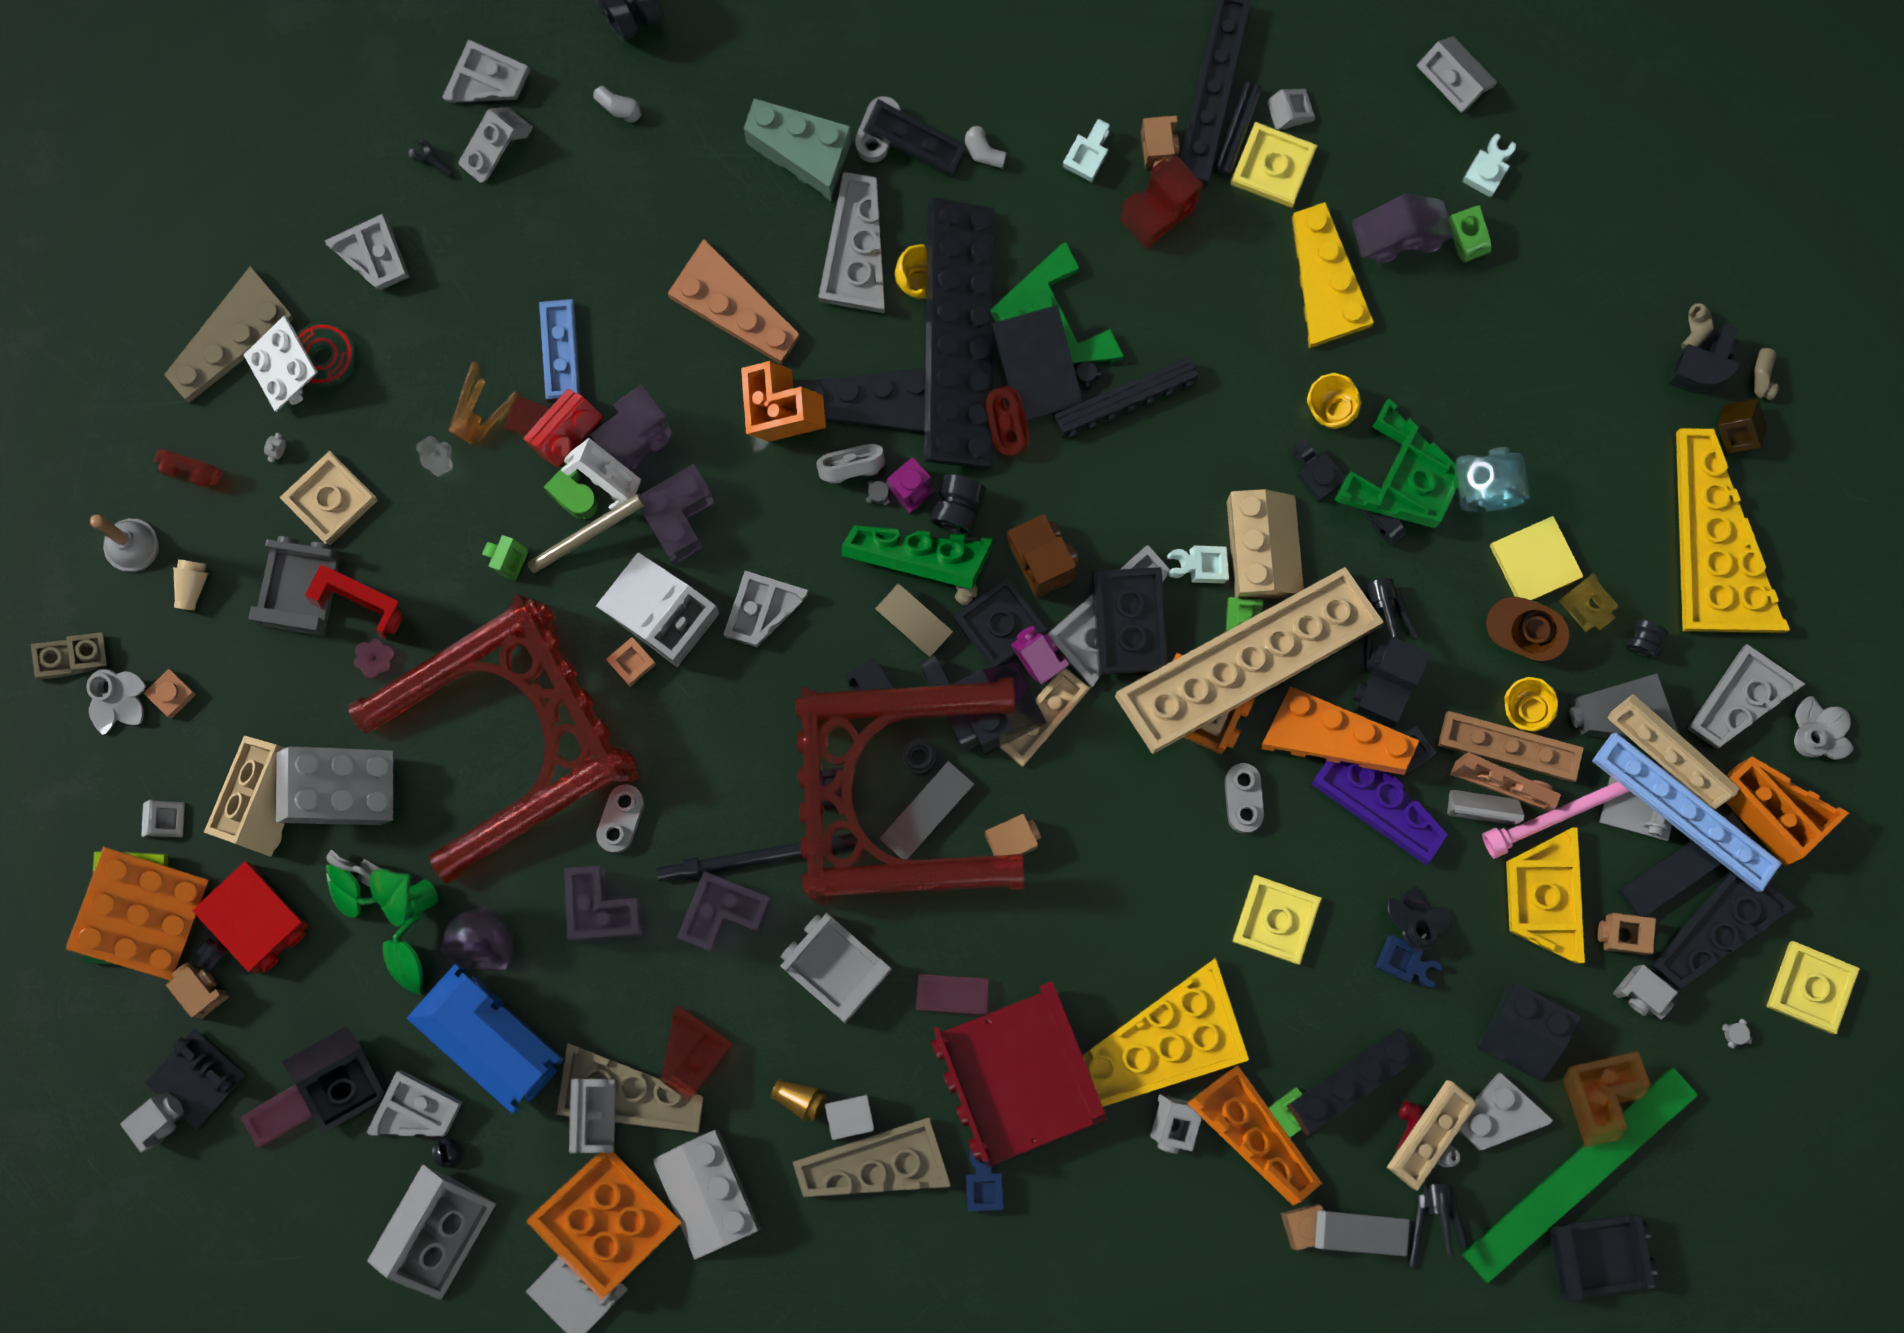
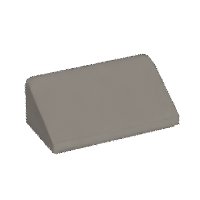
M1451 790L1449 793L1447 810L1449 816L1512 826L1524 821V813L1517 799Z

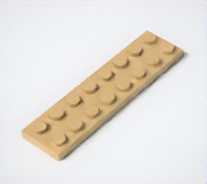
M1344 567L1117 691L1115 698L1151 753L1154 754L1379 629L1384 622L1349 571Z

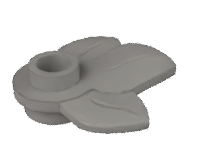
M103 669L93 673L87 681L86 688L89 696L92 698L89 706V716L96 729L102 734H107L116 720L129 725L141 724L144 708L137 696L146 688L143 680L137 674L128 671L117 674L112 670ZM106 681L109 685L108 692L104 690V683Z
M1813 696L1807 697L1800 703L1795 714L1799 725L1794 738V745L1797 751L1806 757L1825 755L1834 760L1843 759L1848 756L1854 749L1851 742L1844 737L1851 725L1848 711L1841 707H1829L1823 710Z
M332 849L326 856L328 863L334 867L345 871L358 872L359 875L356 879L369 887L371 873L381 869L366 859L359 866L338 855Z

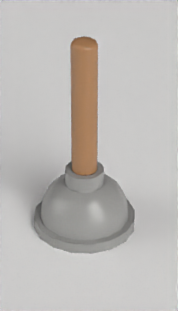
M99 514L91 517L90 525L105 535L103 550L106 559L113 567L123 572H137L153 563L158 554L159 539L155 530L148 523L140 519L128 518L114 525Z

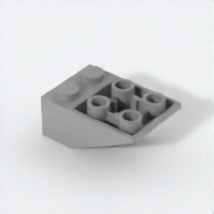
M640 553L636 554L596 605L597 608L676 667L680 665L719 615L715 604Z

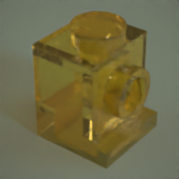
M1594 573L1560 600V603L1585 632L1594 626L1600 631L1616 618L1612 611L1618 607L1617 603L1596 580L1598 578ZM1590 598L1599 606L1598 609L1590 606Z

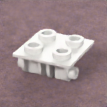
M283 316L244 354L274 411H278L287 401L291 405L301 402L303 400L301 395L303 393L302 387L318 373L286 316Z

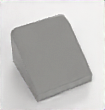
M1306 89L1280 90L1267 101L1276 130L1290 128L1316 119Z
M156 800L144 802L141 836L183 837L185 802Z

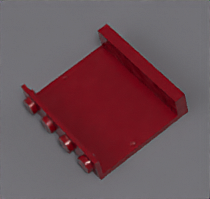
M1053 981L1039 986L1042 993L944 1032H941L939 1027L933 1028L937 1039L931 1041L935 1054L939 1061L945 1059L949 1072L944 1073L947 1086L951 1094L958 1093L962 1104L956 1107L963 1127L970 1125L974 1139L969 1140L971 1150L976 1161L983 1159L987 1168L1107 1120Z

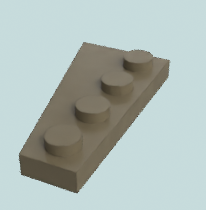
M250 266L164 375L181 396L190 403L245 359L244 354L283 316H286L290 323L294 320V317Z
M567 1043L557 1115L570 1116L571 1079L616 1080L615 1122L700 1132L704 1096Z
M929 1117L793 1162L803 1197L951 1187Z

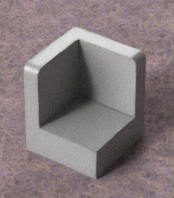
M868 1095L825 1104L832 1140L873 1131L874 1126Z

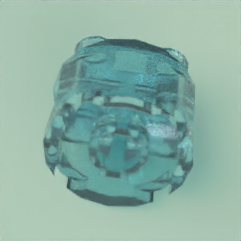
M1501 447L1489 450V456L1477 458L1476 455H1466L1457 458L1455 470L1461 509L1463 511L1478 512L1477 505L1486 507V511H1495L1525 503L1524 499L1529 500L1530 492L1526 464L1522 454H1510L1509 448Z

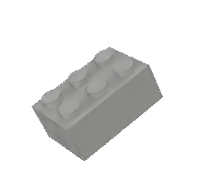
M288 746L277 752L276 823L382 825L393 820V751Z

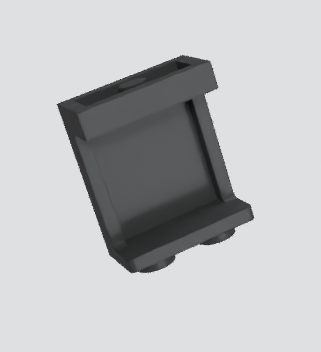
M278 536L277 541L266 539L265 547L269 549V555L258 606H251L248 619L257 626L324 637L334 592L331 591L323 609L309 604L305 594L320 565L322 564L338 572L341 557L332 550L331 545L321 542H311V546L299 545L298 540L290 537Z

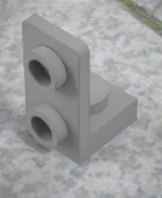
M509 107L488 109L458 163L479 182H486L510 140L527 138L533 127Z

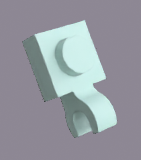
M1098 119L1088 139L1078 135L1063 162V168L1092 182L1108 154V149L1101 145L1109 134L1108 129L1110 125Z

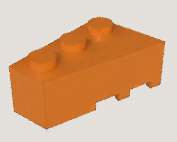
M1753 756L1736 765L1726 774L1739 787V790L1734 797L1725 803L1784 866L1804 858L1849 814V812L1840 807L1836 809L1820 800V796L1813 791L1807 792L1791 783L1789 777Z

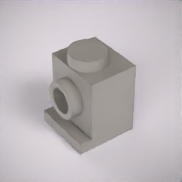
M1644 964L1633 967L1613 992L1617 998L1628 997L1630 999L1628 1004L1638 1013L1644 1016L1647 1013L1650 1016L1655 1015L1660 1020L1673 1008L1674 1003L1671 1000L1677 993Z
M167 1091L150 1098L121 1122L120 1125L139 1151L143 1152L164 1141L163 1138L177 1128L174 1122L185 1113L180 1101L171 1096Z
M1159 1094L1157 1101L1160 1103L1150 1137L1158 1142V1148L1171 1153H1178L1179 1148L1192 1151L1202 1117L1187 1104L1189 1101ZM1175 1118V1125L1172 1127V1123Z

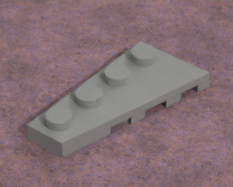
M843 172L818 297L819 302L885 313L876 177Z
M1149 545L1145 546L1121 568L1162 567V582L1170 571ZM1092 594L1048 633L1056 644L1058 652L1090 688L1094 686L1099 678Z

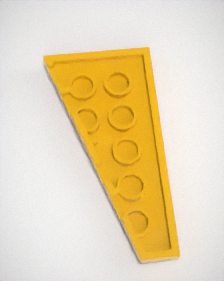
M1680 428L1676 432L1683 631L1787 633L1790 631L1786 619L1783 620L1779 610L1775 589L1772 590L1765 572L1766 565L1749 520L1744 517L1739 504L1741 499L1737 489H1734L1727 472L1728 465L1714 429Z
M1216 958L1082 1055L1102 1107L1249 1060Z

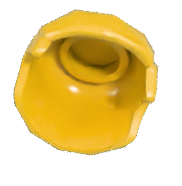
M923 244L909 246L899 257L895 269V278L898 286L906 294L916 299H927L926 245Z
M1337 373L1322 375L1311 385L1307 396V403L1316 421L1330 429L1348 426L1358 417L1362 404L1359 391L1349 377Z
M1526 677L1517 680L1505 694L1506 715L1509 721L1520 730L1537 732L1548 728L1557 716L1558 699L1556 692L1543 679Z

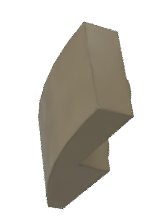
M897 584L875 608L929 657L933 655L953 632L900 584Z
M102 632L66 636L67 640L31 644L35 680L63 677L107 667Z

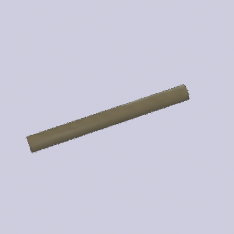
M636 494L528 561L529 569L533 573L542 570L646 505L645 499L641 494Z

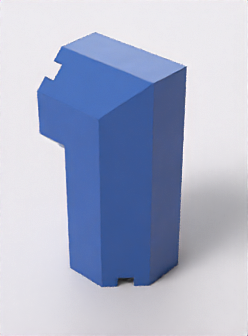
M454 964L406 1019L509 1112L517 1114L522 1109L518 1103L523 1098L528 1103L534 1099L557 1072V1069L552 1065H561L565 1059L509 1008L504 1007L505 1003L475 976L470 979L464 974L467 971L466 969Z

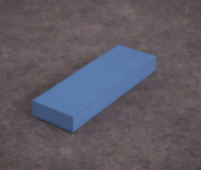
M569 299L539 302L547 402H556L567 389L581 395L574 301Z

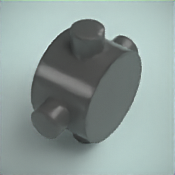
M870 480L867 483L869 486V497L865 499L867 503L871 504L873 502L875 504L888 505L890 500L888 499L889 488L887 487V482H873V480Z

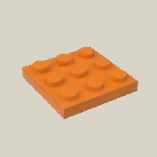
M103 846L66 949L171 981L173 978L172 974L176 970L196 916L192 910L201 902L208 879Z
M614 1152L598 1153L527 1220V1223L601 1301L682 1223Z

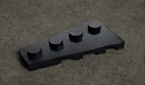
M925 368L796 382L797 387H804L823 395L826 422L841 424L848 422L862 424L865 427L875 428L879 426L895 428L896 431L925 432Z

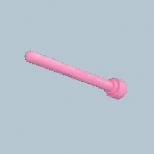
M1615 782L1509 830L1493 828L1482 833L1484 844L1492 858H1498L1508 853V849L1513 847L1512 843L1630 791L1619 782Z

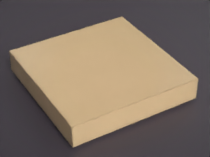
M330 451L280 497L325 544L329 545L337 540L378 501Z

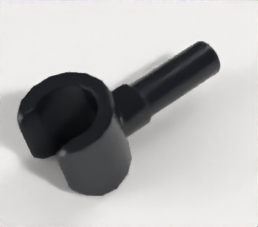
M416 141L424 149L423 156L413 149L408 150L409 156L414 161L425 160L448 178L452 175L453 171L432 153V146L428 141Z

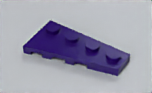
M1326 761L1311 783L1315 788L1425 865L1431 861L1448 835L1418 801H1414L1403 789L1404 785L1388 772L1359 767V764L1345 761L1340 763Z

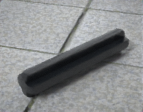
M1252 82L1244 84L1214 167L1217 173L1227 176L1232 173L1261 92V86Z

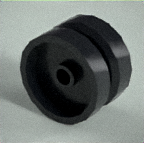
M595 0L605 20L622 42L639 33V26L635 15L647 27H651L664 19L658 0Z

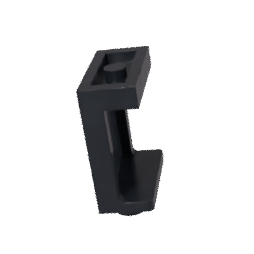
M1627 1214L1553 1225L1548 1229L1561 1299L1576 1301L1582 1300L1587 1296L1641 1288H1655L1654 1279L1658 1277L1657 1266L1654 1258L1649 1257L1647 1243L1651 1241L1650 1229L1647 1222L1642 1220L1641 1215Z

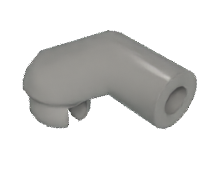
M600 86L595 90L594 99L615 117L624 118L627 122H635L640 118V105L633 98L614 95L604 86Z

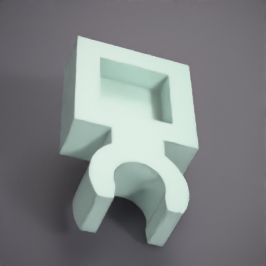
M1499 134L1494 135L1488 145V153L1480 150L1462 181L1489 197H1492L1509 168V165L1502 161H1506L1511 157L1516 146L1512 142L1507 150L1498 149Z
M1193 546L1190 549V555L1181 549H1175L1167 555L1168 559H1176L1181 564V568H1173L1169 571L1170 577L1180 578L1186 573H1191L1192 582L1225 583L1229 580L1226 547Z

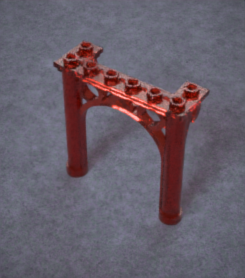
M517 594L512 598L514 602L509 605L510 608L367 698L360 697L348 705V710L354 723L362 732L368 734L451 681L474 672H491L508 679L519 687L533 704L540 718L545 740L544 762L539 777L531 790L520 800L430 854L429 858L434 871L446 884L461 877L462 871L586 795L596 792L614 781L634 782L639 779L635 771L638 768L636 760L628 750L624 751L623 748L612 747L608 740L611 734L607 725L601 718L597 719L591 709L594 706L592 698L584 688H579L574 679L577 676L574 666L567 658L563 659L558 650L560 642L554 633L557 630L552 623L555 620L553 612L545 602L541 603L533 598ZM520 645H524L528 649L533 660L531 669L524 674L511 670V653L513 649ZM502 646L499 665L477 662ZM544 667L555 688L545 689L537 682L531 685L528 681L536 679ZM543 698L549 699L547 704L545 703ZM562 703L566 706L576 725L562 724L555 728V723L560 722L558 714ZM567 732L574 733L581 745V753L573 761H568L558 754L559 740ZM556 764L573 770L549 785Z
M999 678V682L823 693L811 691L808 687H801V697L796 698V715L798 719L801 718L803 732L797 733L798 753H804V767H799L798 780L799 787L805 788V802H800L801 823H806L807 837L801 838V854L803 859L807 858L808 872L802 874L803 893L808 894L809 900L817 905H825V901H832V896L1008 886H1010V890L1025 889L1023 853L999 856L905 860L883 852L869 840L862 830L855 813L852 797L853 774L858 758L867 742L879 730L893 722L910 718L1016 713L1014 678ZM878 717L860 734H858L851 723L846 721ZM835 728L848 730L854 741L849 751L840 757L833 756L828 751V735ZM822 756L833 765L841 766L845 764L844 770L837 769L836 777L826 786H823ZM841 787H842V799L835 794L836 792H838V791L841 789ZM824 801L834 804L838 809L839 815H846L848 822L842 820L833 822L825 830ZM840 829H848L858 839L853 853L845 859H838L832 853V836ZM865 849L886 864L852 866L858 862ZM826 858L835 867L826 868Z

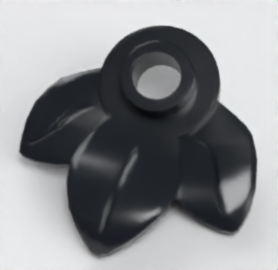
M1417 886L1408 890L1403 895L1401 901L1394 898L1388 900V914L1392 922L1402 931L1407 945L1418 952L1428 951L1434 946L1436 938L1442 937L1447 933L1450 925L1449 909L1446 907H1436L1429 910Z

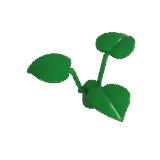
M331 864L326 865L329 893L335 906L341 913L347 917L355 918L361 913L360 905L378 903L381 905V910L384 911L387 919L393 925H403L394 934L393 941L387 940L383 943V957L386 967L396 982L406 990L418 995L426 993L423 991V971L420 959L414 949L408 943L402 941V936L416 921L421 919V912L438 903V894L432 883L424 879L410 886V874L377 869L370 875V888L373 897L365 898L360 896V885L349 871L339 869Z

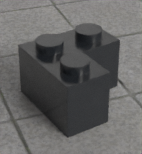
M1391 637L1385 645L1380 643L1377 649L1372 652L1366 669L1371 671L1367 682L1360 681L1353 696V700L1358 702L1354 712L1393 728L1399 722L1411 691L1418 686L1431 653L1394 637Z

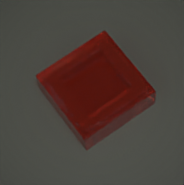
M517 396L504 427L506 430L526 436L549 408Z

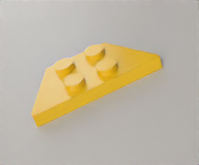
M1577 827L1570 828L1506 862L1509 931L1573 963L1582 964L1585 963Z

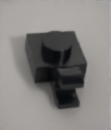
M1305 438L1291 450L1293 456L1304 467L1297 476L1317 502L1343 484L1345 476L1327 453L1317 458L1312 446Z

